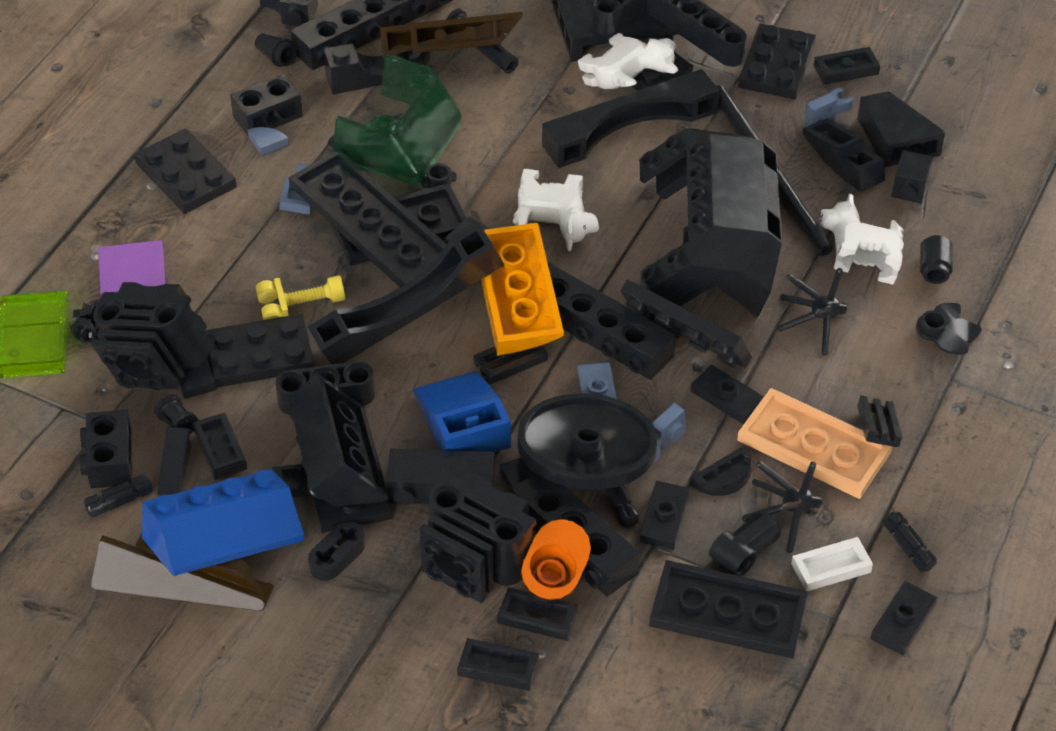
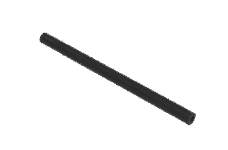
M717 85L716 87L720 90L718 105L737 134L760 140L725 87ZM777 165L779 196L820 256L828 255L833 250L832 244Z

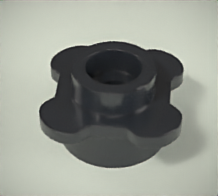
M432 164L426 170V177L421 179V186L432 188L447 183L451 184V182L456 181L457 175L445 164Z

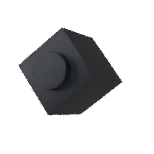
M903 150L895 174L891 197L922 204L930 177L933 157Z

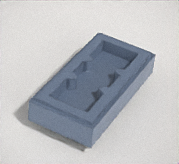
M610 362L577 365V377L581 394H597L617 399Z

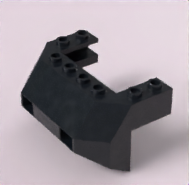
M685 128L676 135L670 136L664 143L652 151L646 152L639 159L640 181L646 183L656 176V194L664 200L687 186L689 236L688 242L677 249H673L666 256L640 271V286L682 306L716 285L759 317L771 293L782 245L776 151L762 140L737 134Z

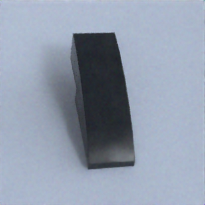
M828 118L803 128V135L824 162L848 184L859 191L866 190L886 180L884 159L865 149L862 136Z

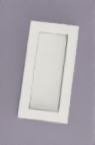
M858 537L794 555L791 562L805 591L815 590L871 573L873 563Z

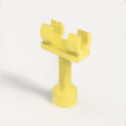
M340 275L327 278V283L323 286L288 294L283 292L280 278H275L274 281H260L255 286L258 301L262 304H267L261 309L263 320L289 316L288 306L296 305V303H305L306 301L309 302L312 299L314 301L315 299H324L326 297L331 299L332 303L345 301V293ZM278 299L279 305L271 302Z

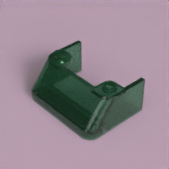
M387 53L384 59L381 95L411 106L400 120L389 115H380L373 118L368 125L338 116L335 123L333 152L340 149L363 169L406 184H416L424 179L427 168L436 162L460 128L462 114L434 70L428 66Z

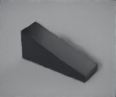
M167 427L157 490L159 496L181 492L191 449L188 428Z

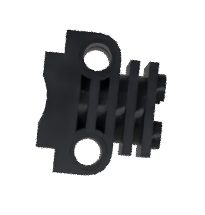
M123 282L118 292H103L93 313L94 320L100 327L97 333L100 340H93L91 346L120 386L125 388L140 387L154 390H178L180 384L176 379H183L185 375L181 368L199 366L208 357L216 336L214 333L206 332L207 326L201 316L191 309L190 302L192 299L189 295H186L180 284L144 286L137 282Z
M468 471L460 480L445 472L429 493L430 517L428 518V526L423 524L420 527L422 571L430 579L438 582L441 581L454 588L461 596L465 598L470 597L482 604L486 599L485 591L490 593L494 589L493 581L503 586H511L523 579L521 574L522 565L532 544V529L536 525V519L529 516V501L513 493L503 492L492 487L483 477Z

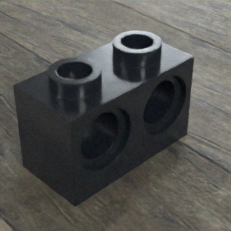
M285 74L230 95L233 117L247 136L248 129L257 127L276 128L303 117L301 94Z
M128 409L86 413V427L80 428L81 447L86 448V454L80 455L81 475L88 476L90 488L113 487L125 481L132 483V427Z

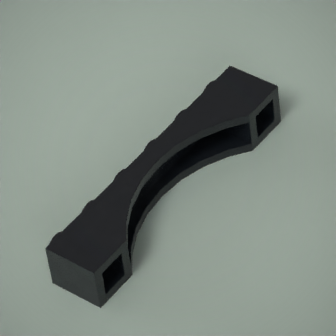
M700 69L542 123V146L556 166L561 168L586 159L590 151L603 138L627 125L658 119L693 122L718 113L720 90L707 74Z
M478 223L451 239L430 266L401 288L365 304L336 309L308 326V329L331 365L345 363L503 267L504 263L484 229Z

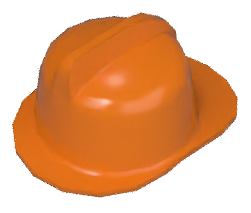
M564 519L551 521L541 527L534 537L521 570L523 582L529 591L538 597L552 600L561 599L574 590L587 564L591 550L589 537L584 529L575 522Z

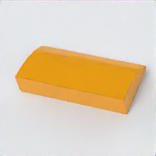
M538 223L484 230L504 263L503 267L481 279L497 356L538 347L563 337L564 330Z

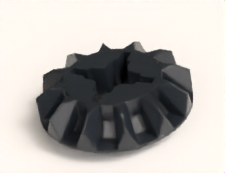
M97 299L92 305L83 302L82 309L73 310V317L69 319L72 334L75 338L85 343L100 340L97 336L100 327L97 323L96 327H93V323H91L94 319V310L99 302Z

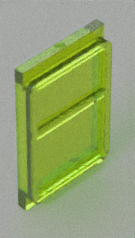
M67 291L2 296L0 299V378L65 373Z

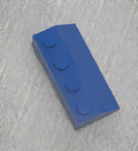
M273 469L261 470L255 474L239 478H229L223 482L207 486H197L191 490L171 495H161L158 498L142 502V539L173 576L304 541V533L290 488Z

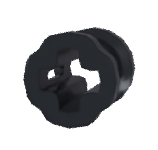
M167 395L157 403L154 409L156 417L160 421H165L169 427L188 428L189 435L194 432L192 423L198 421V418L193 412H188L183 407V403L178 395Z

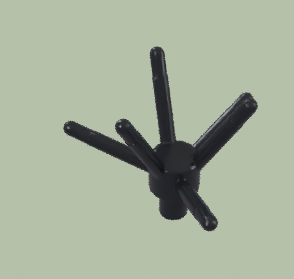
M837 268L828 296L820 295L792 274H787V280L814 298V301L781 294V300L812 307V312L779 325L777 330L781 332L809 320L822 318V354L826 356L829 349L830 320L835 318L837 314L843 315L847 311V304L835 298L843 269Z
M758 461L756 466L784 489L758 479H753L752 484L783 497V503L743 515L742 520L747 522L758 512L762 514L767 512L770 515L786 510L794 512L786 549L788 553H792L801 512L805 513L810 508H820L822 504L821 496L811 494L808 490L817 464L814 461L810 462L801 488H796L763 462Z

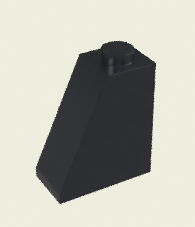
M889 91L861 97L857 119L877 155L884 159V167L898 165L903 150L932 157L941 156L945 132L939 126Z

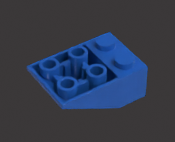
M477 371L413 389V393L439 450L495 453L511 448V421L499 396Z

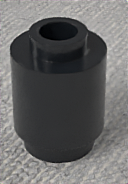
M933 235L921 242L920 272L929 283H944L949 279L953 271V244L943 236Z

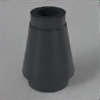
M262 33L255 40L256 49L278 67L289 66L296 58V47L289 39Z

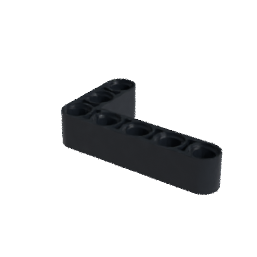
M595 0L593 3L592 27L599 35H612L643 14L648 13L723 65L734 67L744 62L747 42L746 32L700 0Z

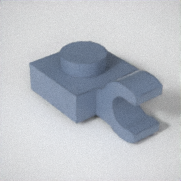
M837 88L832 93L812 100L806 104L804 127H808L826 118L834 122L835 115L847 112L852 108L853 98L842 99L843 89Z
M298 163L296 173L309 165ZM285 178L279 201V210L310 215L312 206L290 187L289 179Z
M676 403L671 405L652 423L657 433V450L653 463L660 459L661 449L664 450L671 442H677L687 429L685 410Z

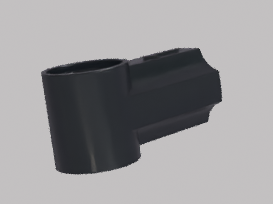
M758 512L734 533L730 531L722 533L713 542L709 550V556L731 574L742 577L753 566L757 556L780 537L781 529L770 514Z

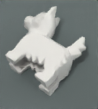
M617 33L609 39V43L613 47L606 51L602 57L593 58L591 54H587L578 60L580 70L586 72L582 76L584 84L592 87L599 86L602 89H616L635 85L636 80L633 78L644 69L672 74L678 71V68L673 64L676 44L668 38L660 40L649 39L648 44L638 39L624 37L623 34Z
M523 169L518 191V210L514 213L513 224L523 225L527 224L528 221L559 224L560 232L566 242L568 251H571L573 243L582 241L586 234L595 233L599 230L596 216L592 213L584 212L582 202L583 190H581L583 188V176L569 174L564 184L550 182V184L542 183L540 185L535 180L539 177V170Z
M848 194L846 201L838 202L832 209H822L819 212L821 226L832 231L835 235L836 260L834 269L842 268L843 272L848 273L852 263L872 267L876 265L882 271L879 273L878 281L893 285L902 264V250L904 246V235L902 233L904 229L895 220L891 221L889 229L860 223L852 194Z

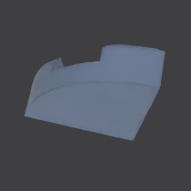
M268 127L248 129L249 139L261 156L289 146L288 137L279 130Z

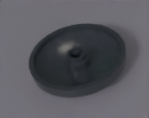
M567 394L544 400L527 411L519 424L517 445L522 460L541 477L566 487L598 490L622 486L644 475L650 469L656 457L657 433L648 417L626 402L597 394Z

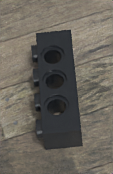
M534 473L512 489L513 494L529 501V516L536 519V525L533 527L536 534L542 526L551 521L561 519L573 521L584 529L589 537L591 550L582 575L592 588H598L608 597L639 574L640 552L567 487L551 482Z

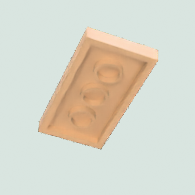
M773 388L769 389L738 432L737 441L804 473L807 472L810 462H816L814 478L858 499H861L892 451V446L867 442L863 430Z

